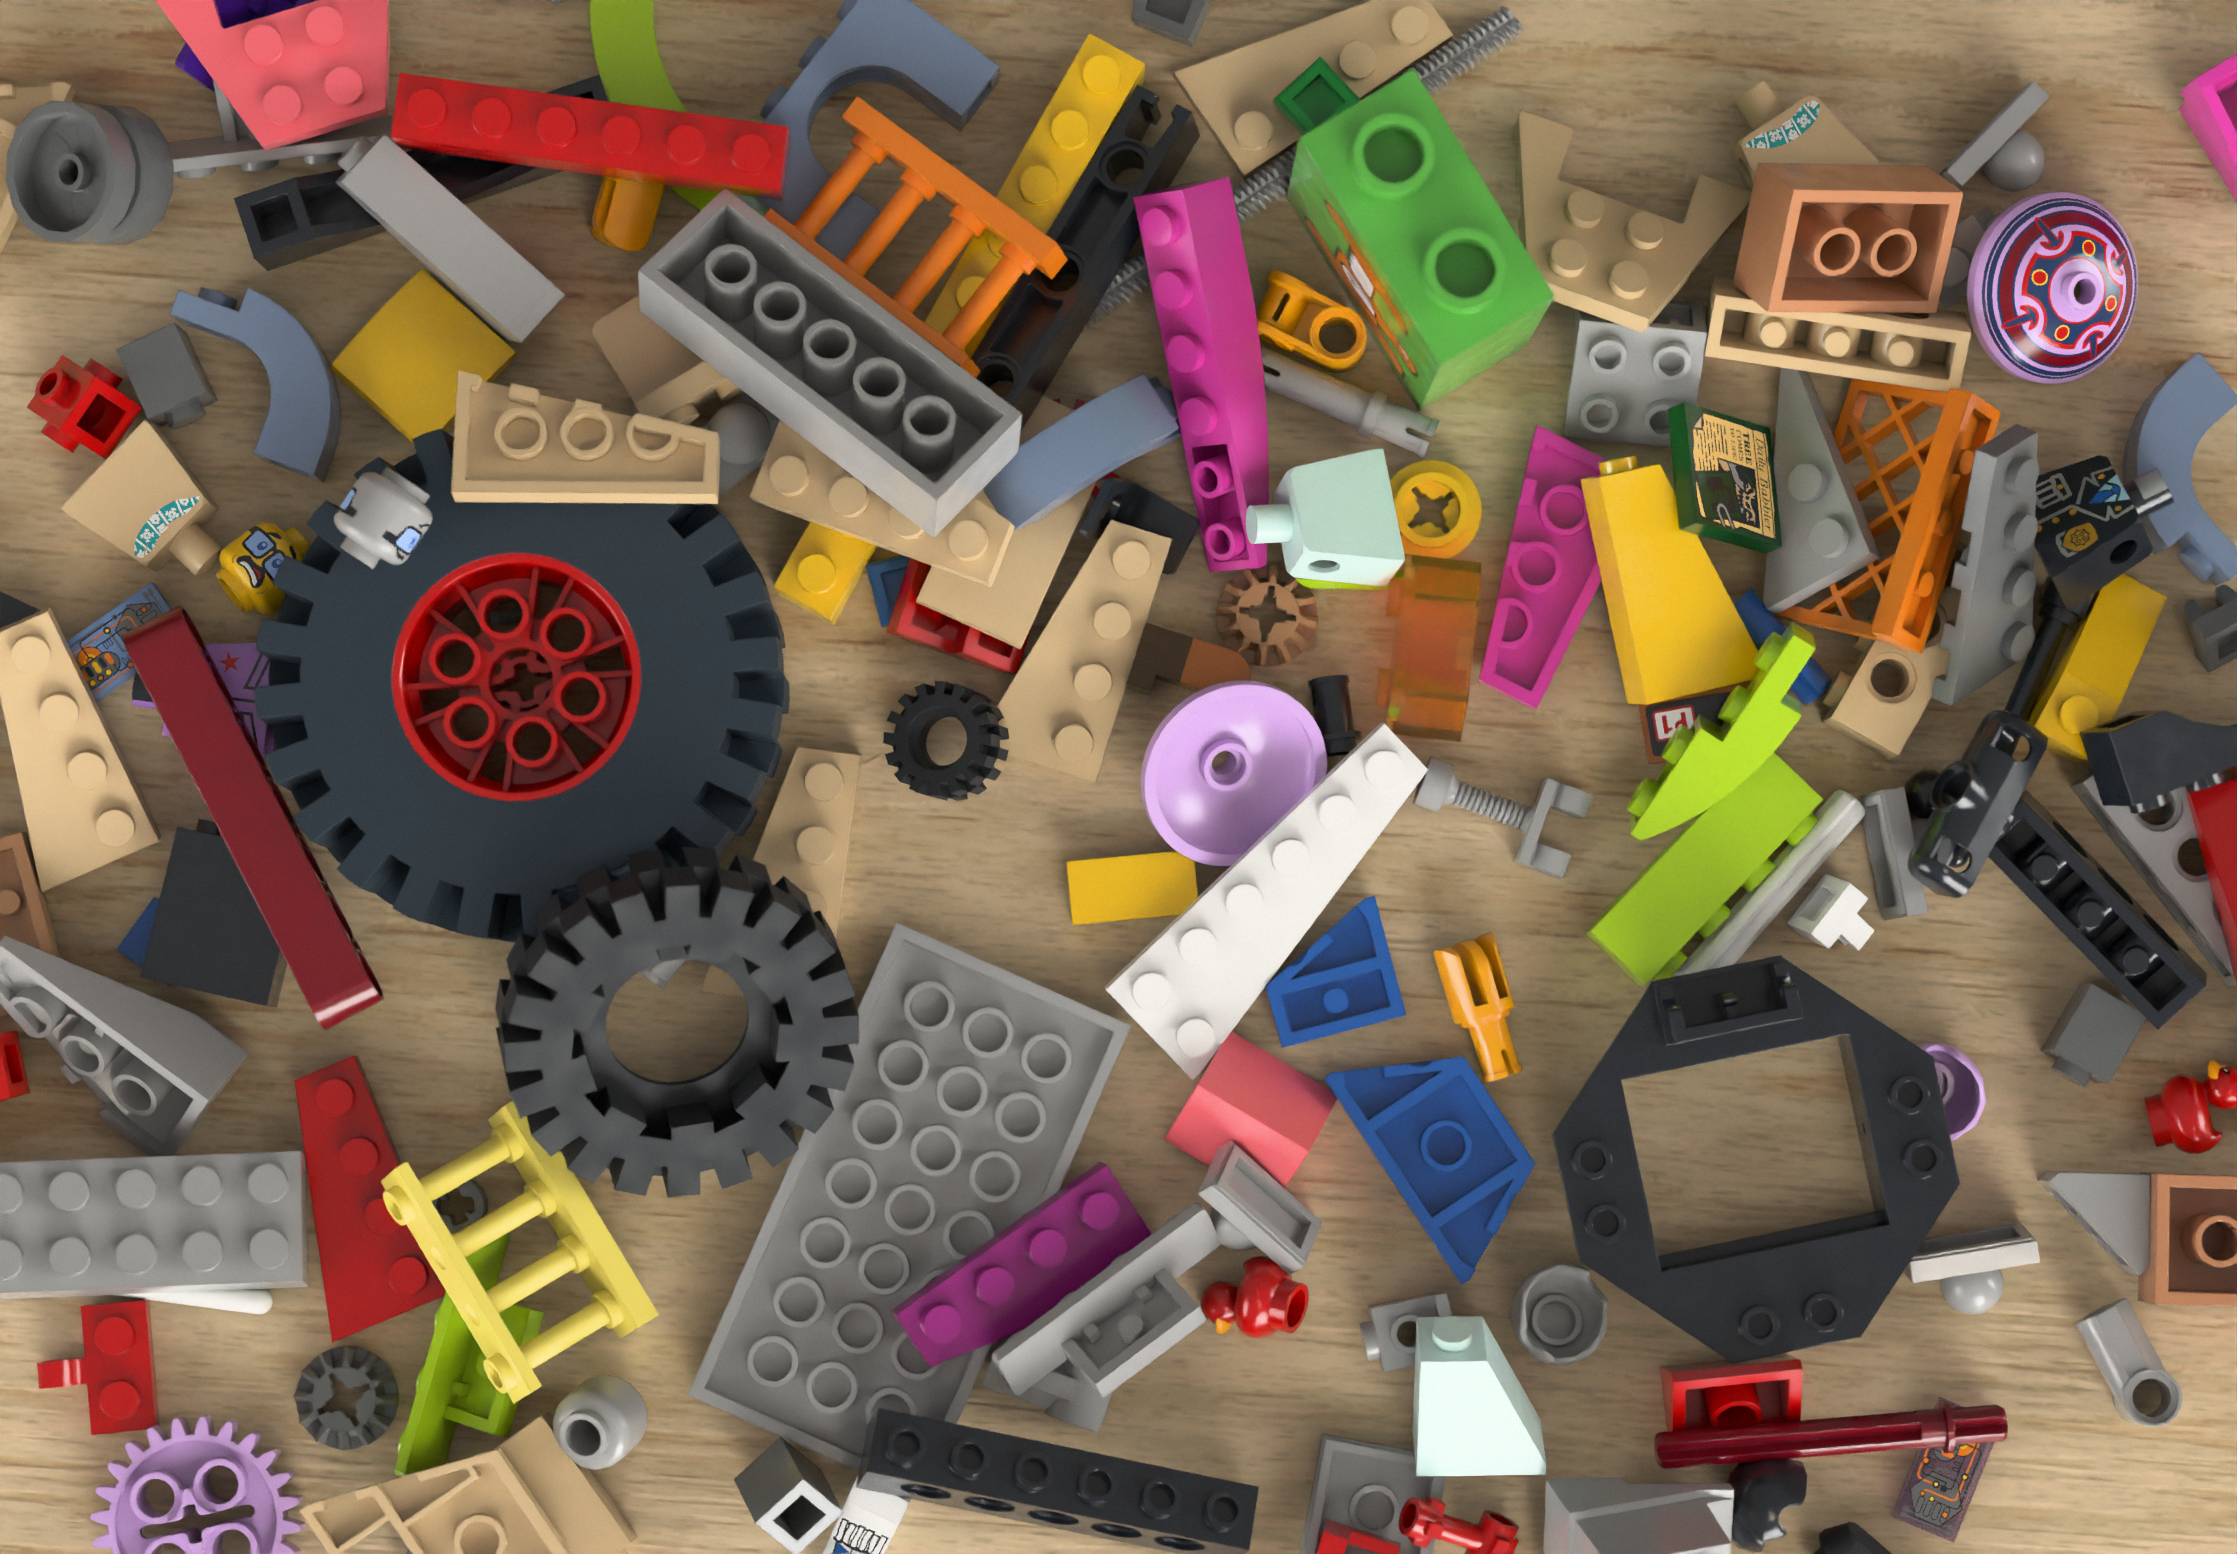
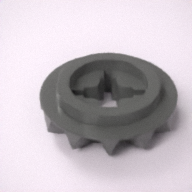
M353 1346L336 1347L321 1353L302 1370L296 1392L293 1396L296 1401L299 1423L306 1428L315 1441L342 1451L367 1446L380 1438L391 1426L399 1402L397 1382L389 1366L371 1351ZM333 1373L338 1381L342 1380L346 1388H353L355 1386L360 1388L366 1384L370 1385L371 1389L362 1393L363 1397L355 1402V1408L358 1412L355 1415L360 1424L357 1425L354 1417H350L345 1409L329 1410L324 1413L322 1407L328 1405L329 1400L337 1395L334 1386L336 1381L332 1375Z

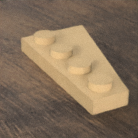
M1371 0L1173 72V78L1240 176L1245 180L1298 144L1302 134L1275 107L1273 99L1319 57L1362 100L1394 80L1397 76H1400L1403 72L1409 70V68H1412L1415 64L1428 57V55L1440 49L1443 45H1446L1452 40L1453 34L1429 0Z
M779 420L750 497L757 503L989 587L993 585L1015 528L1010 521L976 498H973L933 538L781 420Z
M1115 520L1109 522L996 707L1000 709L1004 716L1003 719L998 721V724L1008 728L1009 739L1000 740V748L1009 750V756L1096 783L1173 540L1172 538Z
M46 608L0 628V698L42 893L159 842L161 835L51 608Z
M797 747L752 860L766 865L772 885H775L785 876L807 895L813 913L818 910L821 911L837 941L862 757L856 754ZM710 965L700 992L745 998L738 984L727 973Z

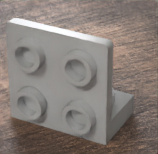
M1671 300L1643 333L1574 309L1576 342L1564 420V434L1571 438L1671 447L1667 409L1683 402L1692 405L1697 403L1708 333L1703 303Z

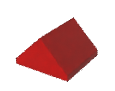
M1789 1354L1772 1355L1738 1363L1721 1360L1660 1367L1667 1431L1801 1420L1803 1368L1801 1360Z

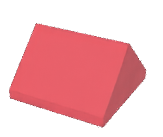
M1231 1031L1214 1054L1164 1140L1209 1167L1217 1149L1232 1141L1282 1187L1286 1188L1309 1153L1337 1098L1331 1090Z

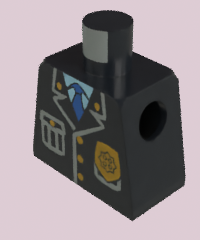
M2098 455L2038 475L2035 511L2038 529L2035 536V549L2067 610L2076 606L2150 556L2153 547L2141 518L2174 503L2173 497L2158 468L2122 485L2108 457Z

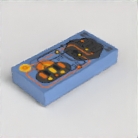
M152 582L67 641L96 703L136 674L137 669L124 645L122 634L173 609L156 584Z

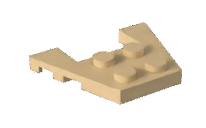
M1521 110L1513 130L1514 144H1517L1518 164L1515 169L1516 189L1520 190L1521 216L1518 221L1519 239L1554 293L1553 301L1643 333L1684 286L1690 274L1705 257L1708 258L1720 244L1722 237L1734 223L1737 224L1743 217L1749 206L1752 192L1699 174L1683 221L1678 223L1559 180L1558 176L1574 128Z
M501 1448L315 1501L299 1510L328 1554L343 1553L387 1521L392 1523L412 1554H572Z

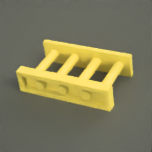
M512 1101L488 1119L493 1128L490 1139L419 1180L409 1163L405 1162L381 1180V1183L386 1190L383 1193V1199L390 1215L399 1225L408 1226L487 1358L484 1360V1369L489 1380L500 1393H508L512 1402L516 1403L542 1386L532 1370L603 1326L608 1329L613 1328L618 1338L621 1339L659 1314L575 1174L567 1169L566 1161L561 1151L559 1150L550 1156L531 1136L527 1116L520 1118ZM503 1160L507 1163H514L526 1183L524 1194L451 1235L432 1201ZM537 1215L543 1219L547 1218L560 1239L557 1242V1249L485 1291L465 1257ZM569 1271L575 1274L580 1273L593 1294L590 1297L591 1304L518 1347L499 1313Z

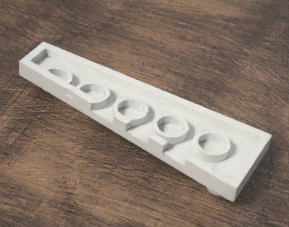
M1381 722L1104 986L1106 991L1182 1070L1194 1080L1381 834L1428 769Z

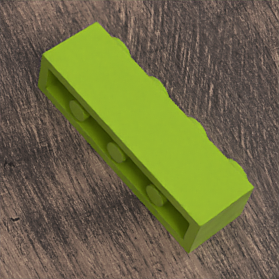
M1773 752L1751 776L1730 794L1695 816L1584 934L1639 986L1647 985L1653 978L1655 980L1670 978L1688 958L1680 949L1697 932L1706 939L1724 922L1732 912L1724 903L1740 886L1750 893L1768 876L1776 866L1768 857L1784 840L1794 847L1811 831L1820 820L1812 811L1824 799Z

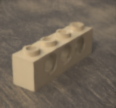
M1713 275L1705 317L1708 333L1704 356L1941 392H1949L1950 388L1960 390L1971 337L1967 317L1963 312L1937 309L1936 313L1767 312L1733 285L1734 278Z
M1966 530L1962 531L1954 558L1958 561L1971 541L1972 533ZM1944 585L1931 625V634L1925 643L1922 654L1900 650L1890 643L1857 636L1853 648L1859 650L1861 654L1851 672L1847 673L1840 669L1825 692L1821 702L1829 706L1830 709L1822 722L1888 760L1899 756L1931 700L1935 677L1942 674L1945 675L1948 669L1950 651L1940 646L1945 622L1950 620L1956 621L1961 590ZM1871 614L1866 622L1872 623L1875 615ZM1876 664L1890 665L1898 672L1901 684L1898 693L1894 697L1882 696L1873 688L1871 673Z

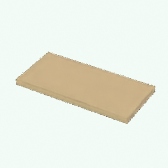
M1042 396L1020 433L1019 446L1075 410ZM1097 481L1074 495L1042 520L1013 531L992 587L932 566L916 602L1021 649ZM982 489L974 498L997 512Z

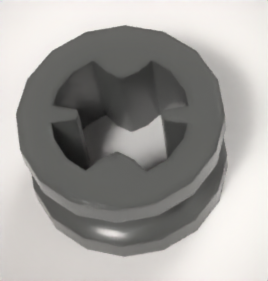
M472 1179L458 1186L462 1197L472 1196L474 1200V1211L465 1212V1215L469 1218L465 1223L457 1224L453 1214L443 1215L441 1200L450 1199L447 1193L432 1201L451 1234L457 1233L464 1229L466 1225L476 1222L487 1214L488 1198L484 1189Z

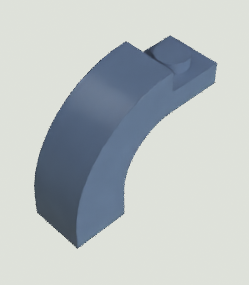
M201 287L197 297L179 290L170 312L175 319L183 325L252 350L257 354L266 369L271 387V402L254 454L265 462L324 483L338 444L341 407L336 378L333 371L330 370L331 365L314 337L279 304L249 288L246 291L239 312L234 310L237 300L217 291Z
M2198 352L2170 373L2142 404L2133 421L2125 446L2123 483L2125 484L2158 468L2173 497L2174 503L2141 518L2153 547L2152 552L2155 555L2177 542L2183 549L2179 553V557L2185 567L2197 579L2203 582L2209 579L2214 586H2217L2232 579L2237 574V548L2199 504L2192 486L2191 466L2193 455L2200 439L2215 422L2237 404V395Z
M1145 374L1117 386L1071 412L1019 446L1018 453L983 488V491L998 514L1013 524L1015 527L1014 531L1042 520L1074 495L1114 469L1134 458L1168 445L1181 437L1173 393L1161 384L1157 376L1148 379Z

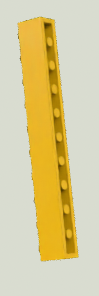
M1089 33L996 198L1047 234L1137 84L1142 86L1145 81V64ZM986 231L979 239L973 236L927 316L925 324L940 335L943 334L1002 258L998 251L1003 246V243ZM1017 281L962 350L970 358ZM810 522L773 587L780 596L834 625L864 574L866 565L870 563L879 546Z

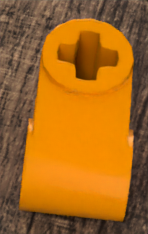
M1270 270L1266 278L1270 286L1256 311L1257 330L1260 341L1278 350L1292 353L1332 373L1347 372L1356 367L1364 356L1367 338L1366 327L1360 315L1351 308L1318 293L1314 288L1299 279L1278 270ZM1288 301L1279 319L1275 321L1283 304ZM1332 326H1343L1353 333L1356 342L1345 353H1331L1323 348L1320 343L1322 333Z

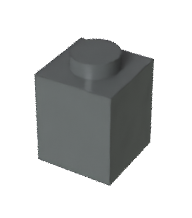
M172 323L116 349L147 418L159 427L169 424L170 429H179L190 425L206 415L203 407L218 401L187 332L177 324Z
M2092 983L2079 984L2043 1044L2041 1051L2056 1059L2051 1067L2053 1071L2079 1086L2085 1087L2089 1079L2095 1083H2109L2144 1024L2146 1017L2138 1010Z
M781 1436L734 1479L755 1523L793 1554H799L844 1513L821 1469Z

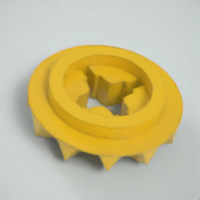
M1424 460L1404 467L1392 477L1390 485L1404 554L1410 559L1439 562L1461 553L1470 544L1480 526L1482 505L1476 486L1462 470L1443 461ZM1415 489L1420 496L1424 495L1430 502L1436 501L1438 498L1444 499L1449 494L1452 495L1453 498L1447 502V507L1441 513L1442 520L1445 522L1443 526L1447 530V534L1440 527L1436 528L1431 522L1424 523L1422 526L1418 524L1412 529L1408 526L1414 521V516L1420 510L1416 502L1417 497L1412 490Z

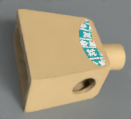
M1764 80L1734 101V104L1753 130L1738 141L1731 151L1732 159L1747 191L1752 192L1758 163L1881 165L1878 159L1812 93L1785 110Z
M146 420L127 437L60 507L67 515L155 572L161 570L175 556L196 577H200L219 560L220 552L223 550L201 529L216 513L218 509L216 503L166 436Z

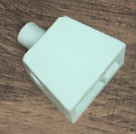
M1383 448L1294 467L1286 472L1273 493L1274 504L1250 505L1247 508L1246 533L1251 544L1281 542L1286 571L1293 577L1384 586L1388 585L1405 561Z

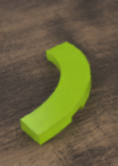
M589 0L590 31L595 61L610 101L687 112L672 88L660 57L655 30L654 0ZM667 185L698 212L720 193Z

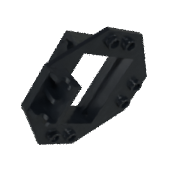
M1782 955L1652 981L1552 1133L1578 1261L1732 1363L1860 1338L1960 1185L1933 1056L1784 959ZM1837 1036L1874 1211L1658 1255L1621 1080Z

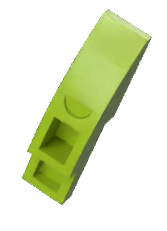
M1792 621L1782 636L1775 631L1772 632L1755 657L1753 664L1759 667L1760 670L1748 688L1745 689L1737 685L1723 704L1718 718L1724 721L1722 727L1699 714L1690 729L1681 724L1675 730L1661 754V757L1668 761L1655 782L1646 777L1640 783L1627 805L1626 810L1633 813L1630 818V834L1642 841L1673 829L1701 814L1743 783L1781 745L1802 717L1800 701L1787 694V691L1816 649L1813 634Z

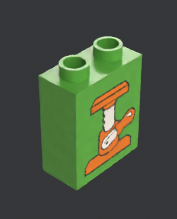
M1414 69L1299 138L1286 198L1418 411L1527 345L1555 295Z

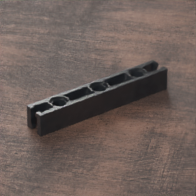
M1138 84L1046 234L1058 243L1068 260L1053 279H1050L1037 268H1034L1030 275L1022 273L971 357L981 371L976 379L986 387L990 388L992 384L1003 380L1014 382L1011 391L1002 399L1022 413L1021 431L1141 235L1133 197L1170 187L1200 137L1192 111L1176 104L1171 112L1173 121L1156 145L1149 148L1141 143L1150 123L1157 125L1161 118V113L1157 105L1160 100L1159 96ZM1138 168L1143 170L1138 180L1131 184L1121 185L1115 183L1116 177L1126 169ZM1063 274L1079 276L1075 285L1066 291L1056 292L1050 290L1055 279Z

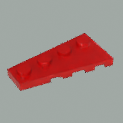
M356 1055L294 1080L332 1343L445 1296L446 1292L408 1226L399 1225L390 1215L384 1203L383 1193L386 1190L381 1180L396 1167L400 1166L402 1162L360 1060Z

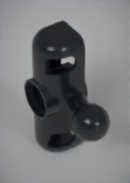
M2005 710L1992 711L1981 721L1961 760L1948 765L1940 773L1935 770H1922L1914 773L1905 782L1904 788L1909 812L1918 818H1928L1907 860V868L1916 880L1935 894L1953 898H1960L1970 890L1998 837L2013 821L2017 802L2047 748L2048 738L2044 733L2014 713ZM2019 736H2024L2029 742L2028 755L2022 761H2017L2006 754L2011 743ZM1956 844L1965 848L1969 854L1968 866L1962 872H1956L1946 865Z

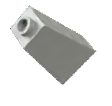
M385 134L378 135L372 143L364 135L361 136L337 162L345 172L335 183L505 340L522 342L565 295Z

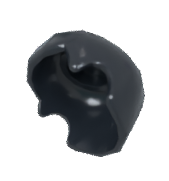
M1793 1459L1758 1460L1737 1464L1730 1472L1726 1481L1734 1489L1731 1541L1739 1549L1755 1553L1763 1550L1765 1542L1787 1534L1786 1529L1780 1525L1778 1517L1784 1508L1799 1506L1804 1502L1807 1488V1473L1803 1462Z

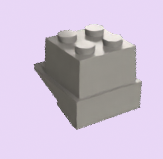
M1558 1478L1546 1480L1543 1554H1731L1734 1489L1729 1483L1627 1484L1623 1478Z

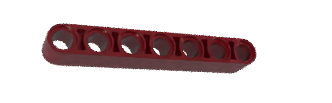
M180 604L122 634L124 645L317 1021L327 1030L383 1001L384 996L381 987L187 611Z

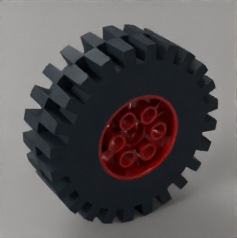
M437 429L412 439L417 453L393 466L378 457L354 474L358 480L362 474L367 472H375L381 475L385 468L388 467L430 496L425 505L432 513L431 525L404 563L393 565L380 558L374 569L342 549L340 546L347 536L334 523V516L339 506L327 500L308 520L306 524L318 536L307 550L302 561L285 556L273 582L277 588L286 594L278 620L276 622L261 619L256 650L270 659L269 686L254 687L257 718L272 726L277 750L265 755L275 783L292 792L301 810L293 816L311 842L329 850L340 863L337 870L358 888L377 894L383 900L393 905L392 909L417 921L473 937L515 943L520 932L537 938L539 933L534 914L556 893H559L571 904H574L581 898L576 878L604 863L615 881L630 876L627 855L660 849L665 868L679 867L682 847L715 849L716 855H718L734 835L743 836L758 812L754 802L762 789L766 776L774 777L782 752V748L777 740L781 728L782 713L788 714L790 701L789 682L784 675L782 649L786 648L780 619L772 607L769 593L765 587L766 582L761 571L732 526L712 504L454 502L451 493L454 437L443 429ZM540 585L563 589L552 611L547 614L543 621L537 619L536 613ZM505 600L519 602L522 608V619L517 628L508 633L495 632L490 621L493 608ZM467 607L470 608L483 630L475 639H472L451 623ZM566 619L580 620L585 630L582 644L571 652L557 651L552 641L555 627ZM458 644L469 645L474 654V664L471 670L462 677H448L443 669L445 653L452 646ZM615 647H621L626 670L589 672V668L584 660ZM517 650H528L527 656H518L513 659L508 656V654ZM500 663L503 666L500 673L493 675L496 665ZM528 668L529 672L536 677L552 678L534 687V698L529 701L519 692L500 691L520 682L521 670ZM580 682L594 683L599 691V703L596 708L584 716L571 714L566 703L567 694L570 689ZM459 689V699L452 702L450 706L431 713L428 691ZM511 705L510 710L503 707ZM468 708H483L488 715L489 724L487 731L476 741H463L457 731L459 716ZM571 723L602 746L583 765L562 735L563 732L566 733L572 727ZM543 726L549 731L551 736L549 751L538 760L528 761L520 753V737L530 727ZM498 740L506 743L507 748L503 783L480 776Z

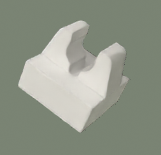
M1824 874L1786 923L1804 939L1828 949L1837 940L1845 946L1849 944L1859 951L1874 932V929L1857 914L1869 898L1851 883L1828 874Z

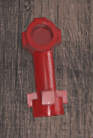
M1427 1495L1425 1500L1411 1497L1406 1501L1399 1516V1530L1401 1534L1408 1536L1412 1544L1427 1548L1433 1538L1467 1548L1464 1554H1513L1519 1542L1515 1537L1519 1526L1511 1519L1493 1511L1484 1510L1478 1524L1444 1514L1445 1503L1441 1499Z

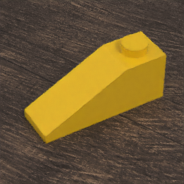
M2124 573L2095 592V597L2085 620L2079 621L2028 718L2029 723L2047 736L2048 745L2046 749L2073 764L2088 760L2079 732L2112 720L2167 599L2164 595Z

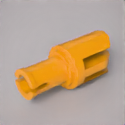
M602 176L590 232L595 240L605 246L624 251L637 252L645 248L652 234L666 185Z
M1489 932L1478 936L1474 941L1468 939L1456 943L1452 948L1443 947L1435 950L1433 955L1454 1024L1461 1023L1462 1028H1469L1482 1071L1481 1077L1483 1082L1508 1077V1073L1512 1075L1523 1071L1522 1065L1519 1064L1506 1016L1511 1014L1510 1009L1515 1006V1002L1495 935Z

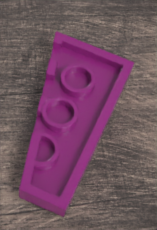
M1099 1162L897 1305L891 1312L924 1362L933 1367L1024 1330L1055 1307L1064 1296L1078 1290L1109 1267L1118 1256L1128 1253L1152 1235V1233L1109 1167Z

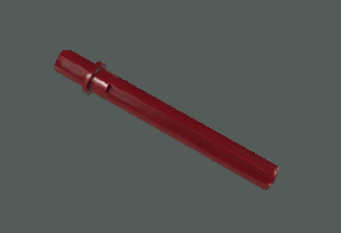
M1940 1401L1938 1408L1910 1412L1659 1432L1655 1435L1654 1453L1657 1464L1664 1469L1913 1448L1942 1447L1944 1453H1953L1955 1445L2005 1440L2008 1434V1420L2005 1409L1996 1404L1951 1408L1948 1401Z

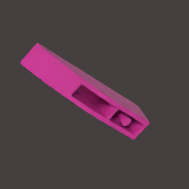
M1230 176L1179 184L1133 197L1197 515L1200 520V529L1209 572L1260 568L1266 565L1267 543L1251 544L1246 533L1247 508L1250 505L1269 504L1268 424L1263 361L1259 332L1257 330L1255 302Z

